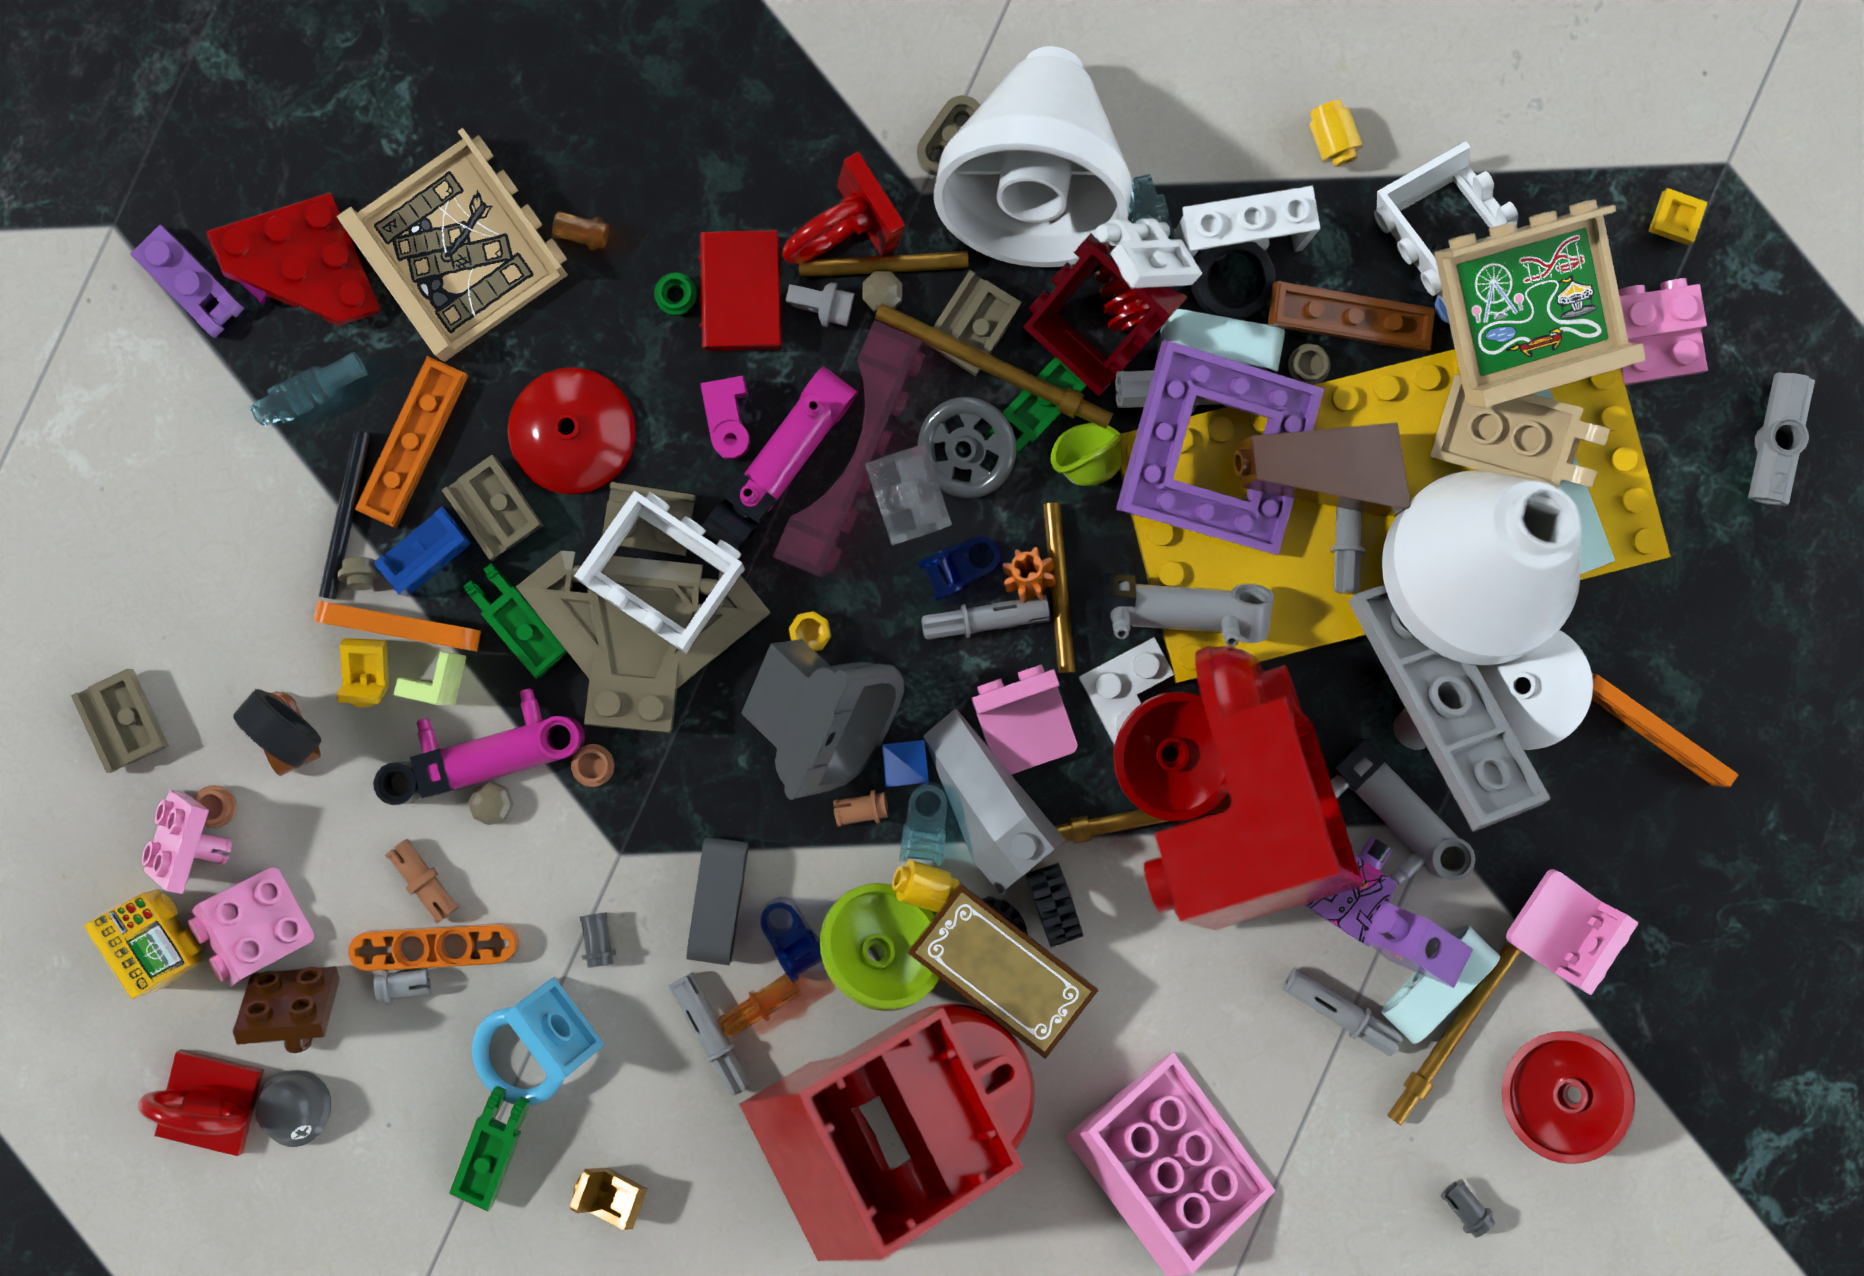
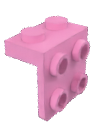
M1042 664L1018 672L1019 682L1004 686L1002 679H998L978 686L979 696L971 698L987 746L1011 775L1072 754L1077 750V741L1057 687L1060 685L1055 670L1044 672Z
M274 867L268 868L198 903L188 913L191 917V920L188 921V926L193 937L199 944L204 942L212 956L209 958V965L213 974L220 982L225 980L229 988L244 981L260 969L308 945L314 939V933L281 872Z
M1550 869L1546 872L1507 931L1506 939L1561 979L1592 995L1598 984L1604 979L1606 972L1621 949L1629 941L1638 922L1627 914L1601 902L1561 872Z

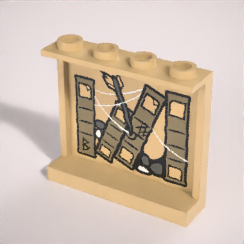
M463 128L458 131L463 138L358 213L352 207H349L336 216L433 354L443 362L450 359L568 275L561 265L567 258L552 238L545 242L536 229L543 225L528 204L520 208L512 195L518 191L514 183L504 170L496 174L488 163V160L493 158L494 155L479 135L471 139Z

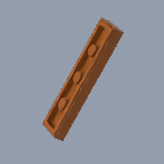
M1277 281L1272 284L1268 326L1426 352L1430 351L1432 346L1436 308Z

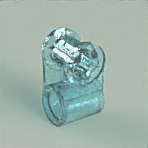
M933 782L921 783L912 790L909 798L907 821L903 827L899 861L906 862L908 858L934 861L935 866L942 867L947 830L945 828L947 795L940 785ZM931 791L939 796L941 804L937 811L926 814L918 809L916 799L921 793ZM914 843H916V844H924V845H932V846L915 845Z

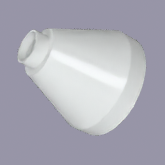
M1053 46L1033 50L1025 60L1018 63L953 136L942 152L934 188V203L937 213L943 224L955 237L984 255L1007 263L1030 267H1061L1067 262L1074 265L1079 259L1074 254L1075 250L1091 233L1097 238L1096 230L1100 224H1108L1113 219L1128 220L1132 191L1130 173L1093 82L1088 73L1083 69L1081 60L1074 53Z
M1471 470L1457 472L1437 479L1426 486L1410 500V508L1398 513L1392 522L1385 539L1382 554V570L1386 592L1396 614L1405 627L1421 643L1438 654L1458 662L1474 665H1494L1509 662L1524 656L1548 641L1564 625L1571 614L1580 583L1581 522L1573 501L1567 494L1556 487L1540 481L1490 471Z

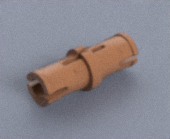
M409 839L402 841L394 847L395 850L392 849L385 855L408 883L407 891L410 895L414 893L417 895L435 919L436 924L448 917L449 913L459 908V905L453 901L436 878L439 875L434 867L428 868L410 844Z

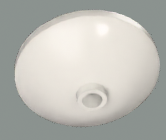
M1558 630L1548 641L1515 660L1494 665H1476L1523 750L1548 747L1565 739L1581 724L1589 710L1593 695V677L1589 662L1578 644L1561 630ZM1521 677H1525L1531 682V689L1526 694H1520L1515 688L1516 681Z

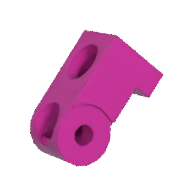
M743 376L700 383L714 449L727 460L743 458L750 450L751 437L742 425L737 399L749 397L746 380Z

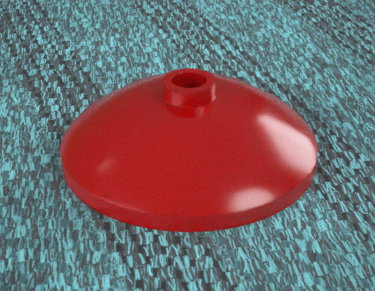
M560 368L537 377L520 393L509 417L508 438L513 457L528 478L552 492L578 495L593 492L606 486L622 472L635 446L636 423L627 398L608 378L583 368ZM566 420H572L575 425L573 432L568 435L562 434L560 431L561 424Z
M1187 692L1163 693L1144 701L1129 714L1117 735L1113 761L1118 783L1132 804L1146 814L1158 819L1185 821L1206 814L1226 797L1227 792L1222 793L1218 790V786L1227 784L1201 696ZM1172 745L1174 754L1170 759L1165 760L1163 758V750L1165 747Z
M1556 1031L1533 1038L1513 1055L1503 1076L1502 1104L1510 1127L1523 1144L1548 1160L1565 1164H1579L1596 1160L1617 1147L1631 1126L1635 1111V1092L1630 1075L1615 1052L1601 1041L1586 1034L1572 1031ZM1570 1087H1576L1581 1092V1099L1578 1103L1570 1100L1568 1096Z

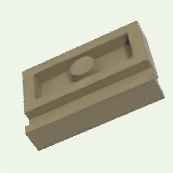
M969 270L933 328L991 355L1021 308L1022 302ZM924 342L925 345L935 349L942 356L974 376H977L981 369Z
M494 455L489 456L463 474L449 487L446 486L442 489V492L489 560L494 561L503 552L510 550L544 526Z
M611 482L602 536L634 491L643 497H646L649 492L653 493L670 506L667 513L679 521L684 516L693 520L697 496ZM639 517L620 544V547L687 557L688 553L687 548L641 517Z
M125 669L89 686L84 691L71 695L106 773L115 772L123 766L132 764L169 746L134 669Z

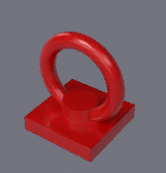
M859 151L843 161L837 188L844 199L840 200L839 204L813 218L788 239L782 250V256L786 262L799 264L809 261L835 247L855 231L858 234L866 232L881 256H886L896 250L905 223Z
M181 1049L175 1053L166 1090L153 1091L143 1095L138 1102V1109L144 1117L158 1123L154 1135L156 1137L239 1156L244 1151L264 1069Z

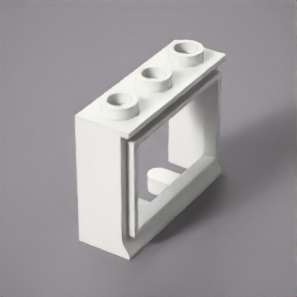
M1466 141L1378 190L1377 210L1374 211L1375 219L1382 231L1385 233L1391 232L1398 241V250L1403 259L1408 264L1414 263L1421 272V280L1426 290L1432 296L1437 294L1444 304L1445 301L1436 259L1400 211L1454 181L1489 228L1516 222L1517 227L1518 212L1513 203L1508 202L1500 206L1493 197L1494 182L1491 175L1487 171L1476 175L1470 168L1471 147Z
M1313 186L1183 207V216L1177 228L1171 230L1173 240L1182 239L1193 258L1198 250L1251 241L1256 242L1266 251L1269 246V238L1287 235L1292 237L1294 252L1303 251L1320 230ZM1225 255L1219 257L1216 261L1222 260Z
M634 491L577 571L575 577L580 583L687 654L693 642L738 577L744 572L745 568L742 562L738 560L741 553L722 540H719L717 545L704 538L702 535L706 530L692 519L684 516L679 521L667 513L670 506L653 493L649 492L646 497H643ZM639 517L724 573L686 629L601 573Z

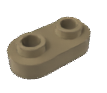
M965 95L951 98L920 139L917 147V159L920 167L926 173L937 176L940 161H934L930 154L935 149L944 150L948 142L960 130L961 127L954 122L957 116L965 115L970 118L981 106L974 98Z

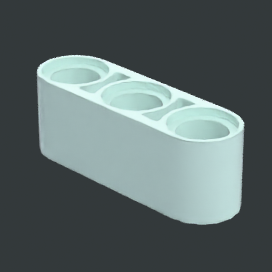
M1177 309L1161 327L1157 353L1159 354L1162 341L1168 340L1278 374L1285 330L1261 323Z
M1465 925L1453 934V936L1473 949L1454 988L1416 972L1389 999L1381 1011L1412 1044H1416L1426 1038L1499 962L1500 955L1470 925Z

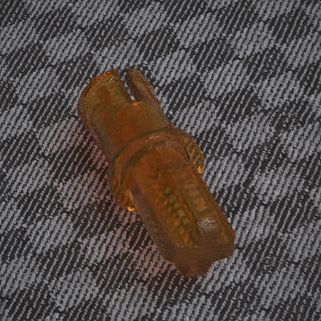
M786 972L759 991H750V998L719 1017L718 1023L727 1037H734L762 1018L766 1021L770 1020L772 1013L802 994L794 979Z

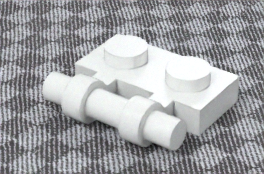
M1153 218L1139 219L1136 223H1131L1127 219H1113L1108 224H1100L1097 227V239L1116 246L1111 255L1118 265L1122 277L1131 288L1193 285L1202 275L1201 270L1182 239L1169 240L1170 228L1165 222H1158Z

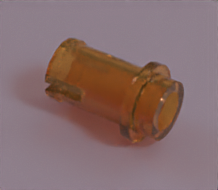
M563 211L557 212L552 227L554 238L586 244L593 251L597 247L604 248L606 246L610 231L609 224L603 222L601 217L596 216L592 220L567 214Z

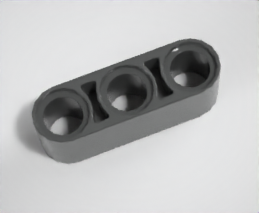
M705 837L689 932L687 960L730 966L746 870L748 842Z

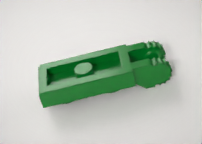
M1056 357L1037 376L1065 391L1071 388L1081 393L1087 387L1084 382ZM1025 390L1002 412L1009 423L1021 434V437L1016 441V456L1029 442L1033 444L1061 414L1058 411V406ZM993 428L985 435L986 440L995 432Z
M490 563L484 568L487 578L503 593L501 597L491 603L483 589L471 580L463 587L483 611L480 614L533 677L539 679L569 653L519 590L510 584L496 566Z
M498 1085L491 1092L482 1115L475 1122L449 1194L487 1212L494 1206L522 1132L519 1129L525 1120L530 1106V1100L520 1097L511 1109V1115L507 1124L496 1120L495 1118L504 1103L507 1091Z

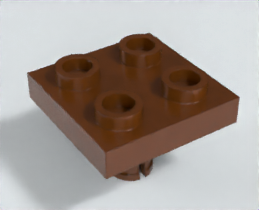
M308 967L298 970L265 971L250 975L233 1029L236 1044L284 1041V1047L287 1052L300 1053L312 1045L311 1041H313V1038L325 1037L340 981L337 967Z

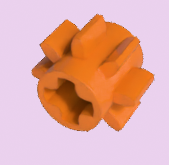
M1034 547L1031 552L1021 553L1018 549L1015 550V557L1011 564L1003 563L1004 572L1009 576L1004 581L1007 592H1013L1017 589L1022 603L1027 598L1036 596L1041 601L1044 600L1043 593L1047 586H1056L1054 576L1049 573L1055 568L1052 558L1041 560L1037 547Z

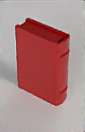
M778 231L702 232L700 234V255L698 256L701 280V323L699 326L702 330V349L705 351L782 350L780 240Z

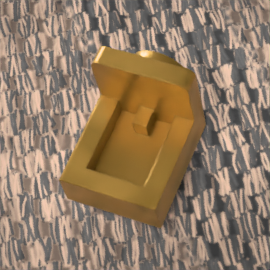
M609 1168L585 1169L575 1183L573 1189L574 1197L570 1210L576 1213L590 1212L622 1230H630L634 1227L648 1188Z

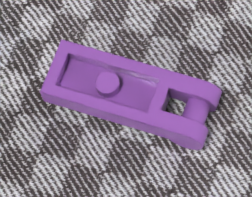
M159 225L130 253L213 338H216L224 330L222 325L232 315L237 317L245 309L162 225ZM215 297L219 304L209 313L204 307Z

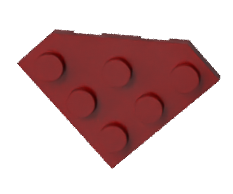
M331 192L206 231L207 239L224 277L238 283L242 281L265 291V294L295 308L301 307L322 316L323 320L339 327L380 312V306L350 236L336 217L340 213Z

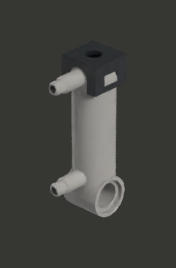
M1105 574L1101 607L1102 633H1112L1117 638L1124 639L1128 635H1132L1134 626L1222 633L1226 645L1230 647L1236 646L1239 641L1258 643L1268 638L1275 596L1268 588L1256 584H1241L1234 587L1231 591L1136 584L1134 575Z
M1357 738L1328 767L1335 775L1331 781L1337 798L1347 788L1353 790L1412 850L1391 874L1390 878L1397 882V885H1401L1406 879H1409L1423 864L1435 876L1452 881L1461 880L1471 873L1475 864V854L1470 844L1460 839L1385 763L1387 759L1366 738ZM1452 846L1457 852V862L1453 867L1445 869L1441 865L1440 856L1445 848Z

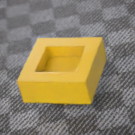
M1667 188L1660 196L1648 232L1690 245L1695 241L1708 202Z

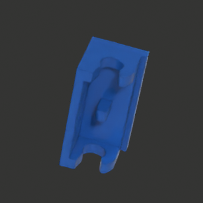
M441 506L434 512V515L385 555L379 557L374 564L398 595L409 597L470 547L473 541L446 508Z

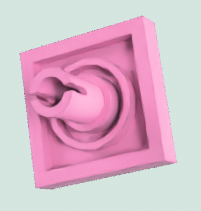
M170 789L166 800H161L157 807L155 824L158 827L154 840L149 841L145 846L142 865L145 866L144 872L165 891L183 894L194 858L224 865L229 856L224 855L223 851L231 852L232 841L227 837L222 838L203 834L202 831L209 810L187 793Z

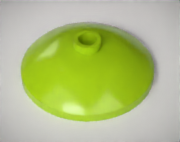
M871 883L848 891L830 908L821 928L820 952L828 976L846 997L869 1009L895 1011L916 1004L930 993L939 981V977L910 956L908 950L935 915L930 910L898 901L896 891L892 889L891 884ZM869 949H873L878 953L879 961H874L870 958L868 954Z

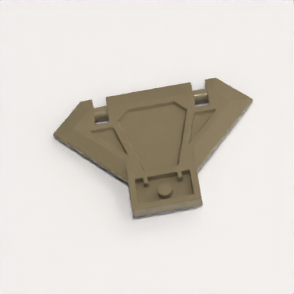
M561 550L516 586L590 679L584 724L588 726L672 734L677 689L771 614L769 609L740 575L695 639L688 653L685 654L588 588V593L573 592L574 582H579L575 574L581 567V565H575L576 552ZM612 556L601 571L602 574L684 629H686L702 606L700 605V595L709 596L724 574L720 571L719 579L702 578L703 565L621 556Z

